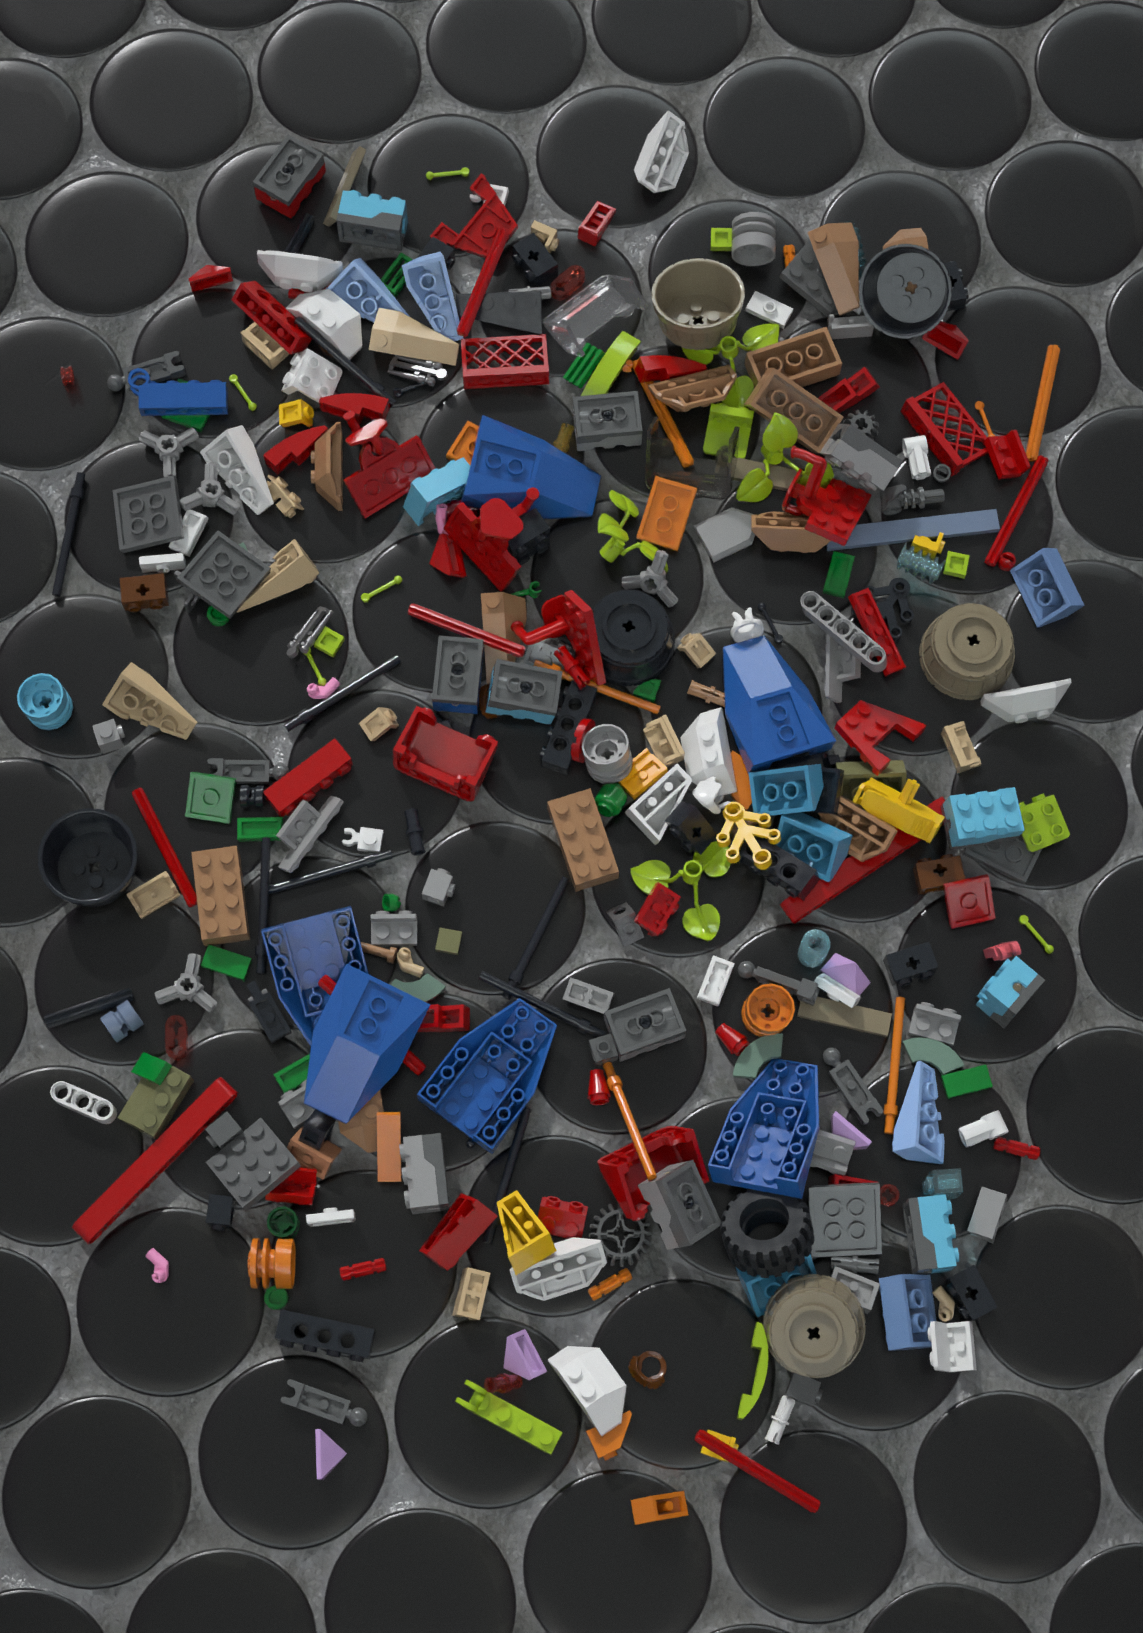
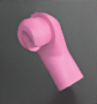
M444 503L436 506L435 519L439 534H448L443 529L447 517V505Z
M332 677L325 686H318L315 683L309 684L307 692L313 699H326L341 684Z
M152 1248L145 1257L154 1264L152 1280L155 1283H162L169 1276V1262Z

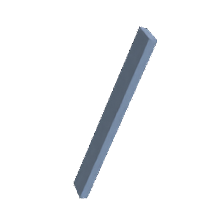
M996 509L858 524L845 546L830 541L826 544L827 551L913 542L915 535L919 537L925 536L932 540L937 539L940 532L944 533L942 538L999 532L1000 526Z

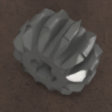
M859 410L855 412V415L849 413L843 424L852 425L872 440L877 437L879 423L874 421V415L867 416V410L864 414H861Z

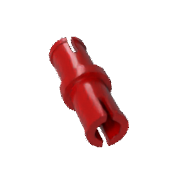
M561 646L558 648L561 652L556 650L554 655L563 665L564 672L572 677L579 689L586 687L584 683L589 684L591 679L588 678L580 667L581 663L573 658L566 646Z

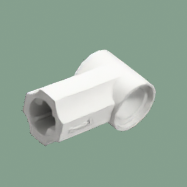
M925 435L903 438L902 449L905 458H908L912 479L922 480L929 477L931 470L927 457L928 444Z
M999 1110L981 1117V1120L958 1129L961 1141L966 1148L987 1139H995L1009 1132Z

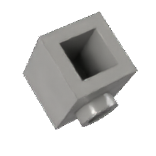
M114 719L92 726L98 746L103 754L124 747L122 738L125 737L121 725L117 726Z
M440 868L437 870L431 869L422 892L423 900L445 906L448 896L452 897L456 884H453V876L450 875V872Z

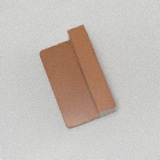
M302 1126L290 1139L287 1149L302 1168L316 1169L317 1177L323 1180L342 1149L328 1140L319 1151L298 1141L303 1129Z

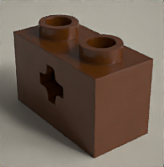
M164 573L120 578L121 602L125 611L138 612L144 608L158 610L162 609L163 606H169L167 580Z
M953 854L943 855L937 860L923 858L918 860V863H915L913 867L918 895L944 891L943 884L965 879L961 857H953ZM938 870V872L943 873V875L939 877V874L934 872Z

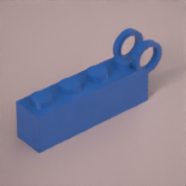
M141 368L132 370L128 375L131 391L136 396H139L141 416L228 415V389L226 382L211 380L210 382L201 383L197 380H191L188 383H179L178 381L157 383L151 381L148 372ZM136 373H142V374H144V375H137V376H135V377L132 379L133 375H135ZM137 380H146L143 385H134Z

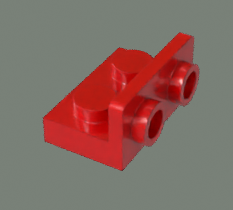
M1011 430L1005 436L988 437L984 441L998 479L1020 477L1030 468L1029 460L1017 430Z
M655 883L634 922L649 931L648 934L650 936L663 934L668 926V918L679 907L678 901L681 897L661 883Z

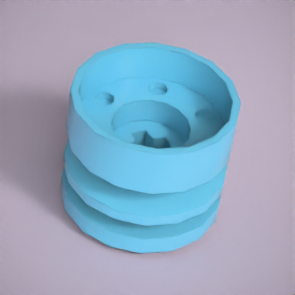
M43 673L32 675L24 680L19 687L17 694L18 705L32 724L39 729H58L66 724L71 717L73 711L72 699L59 680L52 675Z

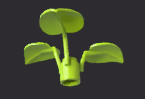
M762 324L752 327L746 331L742 338L744 345L740 341H736L732 336H725L721 339L720 344L710 349L690 350L682 348L689 360L705 365L712 362L713 354L718 355L721 351L723 357L729 359L731 368L736 373L733 358L738 355V347L748 352L778 343L780 327L779 324ZM748 376L736 378L727 397L722 402L729 407H746L744 404L754 390L752 380Z
M776 412L774 413L762 438L761 454L765 458L763 463L765 464L766 472L764 473L760 468L750 471L739 485L736 494L737 500L759 502L769 496L773 488V482L768 478L770 475L769 464L776 465L784 461L795 471L798 472L800 469L789 461L782 452L784 448L792 447L798 438L797 428L787 417ZM808 463L799 484L806 486L813 464ZM828 463L820 484L822 488H826L831 479L834 478L832 467Z
M611 490L609 492L611 501L624 511L625 516L620 524L605 513L599 517L598 533L612 536L601 548L600 554L604 559L612 563L620 554L624 556L627 552L640 548V551L653 561L656 551L659 549L645 540L624 549V542H627L629 537L622 528L629 515L637 517L639 511L634 502L628 497ZM666 562V565H665V568H664V570L666 571V573L668 572L667 562Z
M717 841L711 842L701 855L694 853L693 859L686 862L684 869L679 870L672 878H670V868L660 860L646 861L637 867L631 868V876L634 883L641 891L648 895L655 883L659 882L668 888V883H673L680 876L683 877L686 883L693 884L695 908H690L684 913L682 919L683 927L690 935L706 941L712 940L717 935L720 926L719 913L711 904H704L699 907L698 882L703 871L709 877H721L728 872L731 864L726 858L728 846L720 847Z

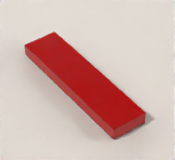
M869 588L848 596L865 634L885 650L887 657V666L883 670L885 677L906 668ZM876 656L879 662L882 659V657Z

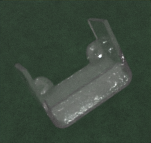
M607 274L595 280L548 315L542 323L568 354L583 357L585 355L583 347L588 336L615 316L626 318L633 314L635 308L646 310L648 306L632 278Z

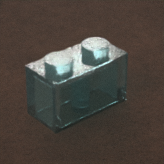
M961 1168L932 1170L926 1176V1180H923L924 1195L946 1194L947 1199H956L963 1193Z

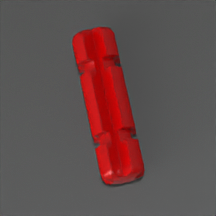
M997 1137L994 1141L995 1150H1006L1007 1153L1022 1157L1028 1156V1158L1033 1160L1039 1158L1040 1148L1031 1145L1029 1147L1026 1143L1014 1140L1006 1141V1138Z
M384 1258L375 1259V1262L366 1261L353 1264L352 1267H341V1279L348 1280L352 1279L353 1276L355 1278L374 1274L375 1271L377 1273L386 1270Z

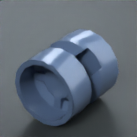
M128 1000L118 1005L116 1012L110 1011L100 1018L116 1042L128 1036L129 1030L134 1032L144 1025Z

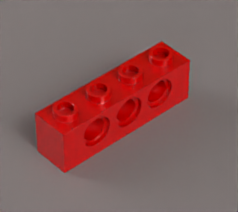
M257 281L244 282L239 285L231 300L290 355L307 349L312 338L294 323L296 320L294 315Z

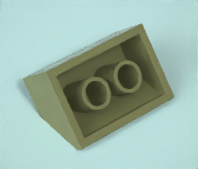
M891 760L888 767L878 776L872 772L873 767L868 762H836V769L844 770L841 796L853 801L861 783L869 781L871 777L902 792L907 777L903 760Z
M174 1066L171 1067L161 1085L141 1078L119 1114L118 1119L157 1140L166 1129L193 1084V1078Z

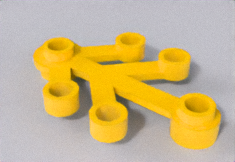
M738 802L728 803L723 810V817L726 821L721 832L716 836L717 844L720 847H727L731 843L729 834L734 824L738 828L731 847L726 851L727 861L729 863H736L740 860L739 850L745 840L753 853L754 865L760 870L768 869L772 864L771 853L766 849H761L754 836L766 838L770 844L775 845L781 841L780 831L777 829H766L772 824L769 814L745 811L744 807ZM744 820L758 822L759 827L747 825Z

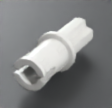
M785 1395L782 1396L775 1415L771 1416L773 1420L764 1439L779 1445L786 1424L789 1425L787 1421L795 1404L793 1398Z

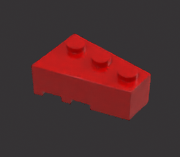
M460 1193L419 1251L439 1267L448 1271L456 1265L459 1258L498 1216L477 1199Z

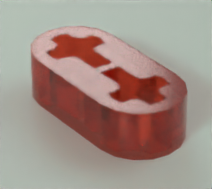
M572 265L551 283V295L553 298L564 300L577 290L585 281L584 269L581 266ZM572 274H579V279L577 277L572 279ZM564 286L563 292L561 290L556 291V287L562 288Z
M179 1015L168 1018L165 1025V1049L168 1056L173 1060L183 1059L188 1051V1026L184 1018ZM175 1021L183 1025L178 1028V1035H175L174 1029L170 1028L175 1025ZM175 1040H178V1045L183 1048L178 1051L177 1055L171 1051V1048L175 1047Z

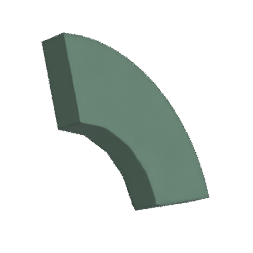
M428 973L420 980L414 982H402L394 979L391 986L426 1003L438 997L446 988L444 984Z
M783 1034L763 1036L750 1043L738 1057L733 1077L756 1079L760 1068L766 1062L781 1058Z
M920 1037L907 1039L902 1042L911 1063H917V1061L929 1063L936 1067L942 1075L964 1066L957 1053L940 1041Z

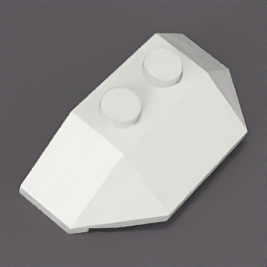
M670 111L663 115L648 134L634 168L638 182L653 193L671 190L676 187L689 154L687 137L684 130L685 122Z
M257 250L258 264L273 283L283 289L295 288L301 289L304 292L319 291L332 283L343 272L341 261L281 251Z
M330 289L299 294L286 307L296 318L300 316L349 360L362 348L360 313Z
M1071 678L988 693L983 695L980 702L981 706L1007 722L1023 723L1028 721V718L1034 717L1044 719L1052 714L1072 682Z
M720 707L700 713L680 737L682 748L685 752L686 773L696 785L700 781L715 776L716 783L722 785L716 797L737 792L723 708Z
M569 1238L554 1243L556 1252L520 1274L515 1275L513 1268L509 1269L516 1292L545 1301L588 1287L596 1278L601 1268L607 1263L601 1240Z
M567 1346L548 1359L550 1365L601 1437L622 1423L627 1386L600 1348Z

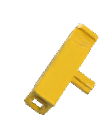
M871 777L869 781L861 783L852 801L855 804L862 805L871 815L910 835L925 840L929 844L936 836L945 818L926 805L914 800V796L920 786L914 779H907L902 792H899Z

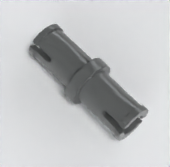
M853 1255V1258L832 1256L830 1271H833L836 1266L854 1274L859 1272L878 1275L879 1259L858 1258L856 1255Z

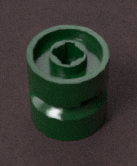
M285 1206L277 1207L269 1213L267 1227L277 1240L278 1238H295L300 1231V1221L292 1209Z

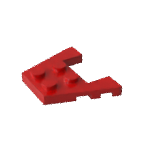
M481 173L471 185L470 190L485 201L482 207L460 234H457L441 222L430 238L435 237L450 247L486 258L497 230L500 227L509 230L508 242L518 229V225L486 177Z
M860 700L836 723L834 729L851 748L855 747L858 750L863 762H868L873 767L872 772L878 776L888 767L890 759L874 748L894 729L910 740L915 741L924 732L926 725Z

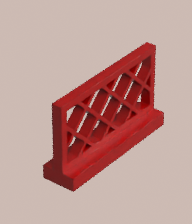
M546 334L461 339L464 389L549 384ZM533 342H542V346L537 351L529 345ZM512 343H518L521 347L514 352L508 346ZM496 344L500 348L493 353L487 347ZM466 346H476L479 349L471 354L466 350ZM525 349L532 354L527 360L520 356ZM503 351L511 355L506 361L498 357ZM482 352L490 356L484 363L477 358ZM538 358L544 362V365H532L531 362ZM514 359H517L522 363L521 366L512 367L509 364ZM493 360L501 364L497 368H490L488 365ZM472 361L479 365L477 369H467V366Z
M944 382L915 398L912 396L905 401L901 409L902 414L919 436L925 435L928 447L941 464H945L950 468L951 477L957 474L961 468L988 453L987 448L978 449L973 447L974 440L980 441L985 445L984 441L988 437ZM941 390L946 396V401L936 399L935 394ZM921 401L931 403L930 410L922 409L918 403ZM934 404L945 406L944 414L933 411ZM948 409H956L959 412V417L948 415ZM932 417L943 419V425H935L932 422ZM947 420L957 422V430L946 428ZM961 424L969 425L972 429V434L961 431ZM945 433L955 435V443L947 441ZM959 438L971 439L970 446L959 444ZM958 450L969 452L968 458L962 460L957 453Z

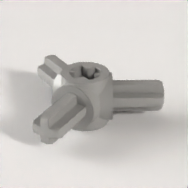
M190 428L176 437L174 434L159 437L144 430L140 434L139 441L154 448L155 453L159 454L160 460L163 461V476L165 478L173 475L176 477V461L179 460L180 453L184 451L183 447L197 440L199 436L194 428Z
M213 462L205 464L204 480L201 482V487L196 489V493L180 499L181 507L185 511L199 505L214 508L219 506L232 515L238 512L240 504L224 495L225 491L222 490L220 482L217 481L218 466Z
M656 551L652 565L648 566L646 571H641L640 575L622 578V587L624 589L641 588L647 593L657 594L668 607H672L678 602V598L666 585L668 583L664 570L668 559L666 551Z
M189 954L185 973H181L180 978L174 981L175 985L155 992L158 1004L180 998L181 1001L185 999L190 1002L195 1001L207 1012H211L216 1008L217 1001L203 990L204 986L200 983L201 977L198 976L201 955ZM188 983H191L193 986L192 989L189 988L190 991H186L184 988L185 985L188 986Z

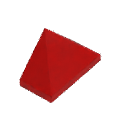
M205 265L188 278L192 292L233 281L230 267Z
M941 321L922 337L923 340L957 360L969 342L956 325Z
M440 534L429 564L447 575L461 578L466 577L461 548L449 534Z

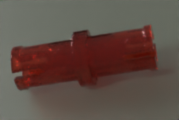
M503 1373L496 1377L487 1378L484 1387L489 1393H507L511 1389H519L522 1386V1378L517 1374L508 1375Z

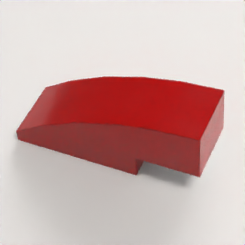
M667 355L640 356L635 367L640 383L656 380L661 382L707 370L705 364Z
M864 367L849 379L844 378L818 399L836 412L841 413L872 394L880 386L869 370Z
M362 393L336 394L321 397L319 400L321 411L343 418L346 412L354 411L356 414L355 418L360 424L363 417L385 420L390 409L388 398Z
M325 425L314 427L284 439L263 455L265 464L277 475L292 461L300 466L311 455V450H315V442L328 431V428Z
M464 1004L449 1006L430 1005L417 1032L470 1031V1008Z

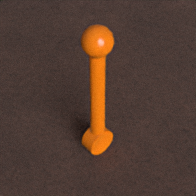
M977 401L975 408L980 411L988 437L995 436L991 431L983 410L984 403Z

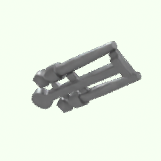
M395 355L392 358L387 373L415 380L421 384L427 383L429 386H434L436 383L435 378L431 377V375L436 376L438 380H445L448 376L447 371L442 369V363ZM398 359L403 360V361H406V362H410V363H413V364H409V363H405V362H400V361H398ZM396 366L415 371V373L410 374L393 369Z
M320 606L314 611L300 631L294 635L293 641L288 643L287 655L289 658L296 657L299 649L302 653H308L309 647H312L316 642L315 639L334 613L332 610ZM324 614H327V615L324 617V619L320 622V624L317 626V628L314 630V632H312V630L315 628V626H316L317 623L320 621V619L323 617V615H324Z

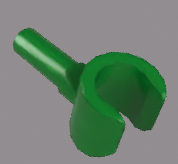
M534 581L528 589L510 594L518 597L529 595L532 598H537L542 590L534 591L532 589L540 585L539 582Z

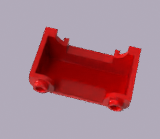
M416 706L393 749V766L408 776L465 801L472 802L478 794L496 752L498 741L488 734L480 735L477 739H473L437 723L435 713L431 709Z
M667 1126L642 1138L655 1173L669 1165L693 1160L703 1183L709 1182L693 1129ZM632 1142L600 1158L597 1163L600 1172L626 1218L638 1221L645 1217V1214L648 1212L647 1206L650 1205V1202L644 1200L638 1187L640 1183L648 1178Z

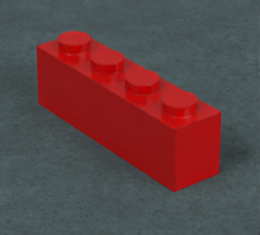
M334 738L263 791L265 799L280 817L290 816L302 800L311 801L315 797L316 792L320 789L328 788L339 775L347 774L353 765L352 759Z

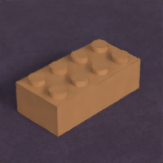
M823 327L746 353L744 365L754 388L768 368L777 369L799 386L804 387L840 375L842 362L827 327Z
M768 368L744 404L768 422H771L775 412L787 417L797 428V442L813 453H820L837 425L844 418L775 368Z
M591 788L548 801L547 810L575 892L618 879L619 870Z
M230 846L191 852L203 944L208 946V944L218 945L250 940L241 858L238 847Z

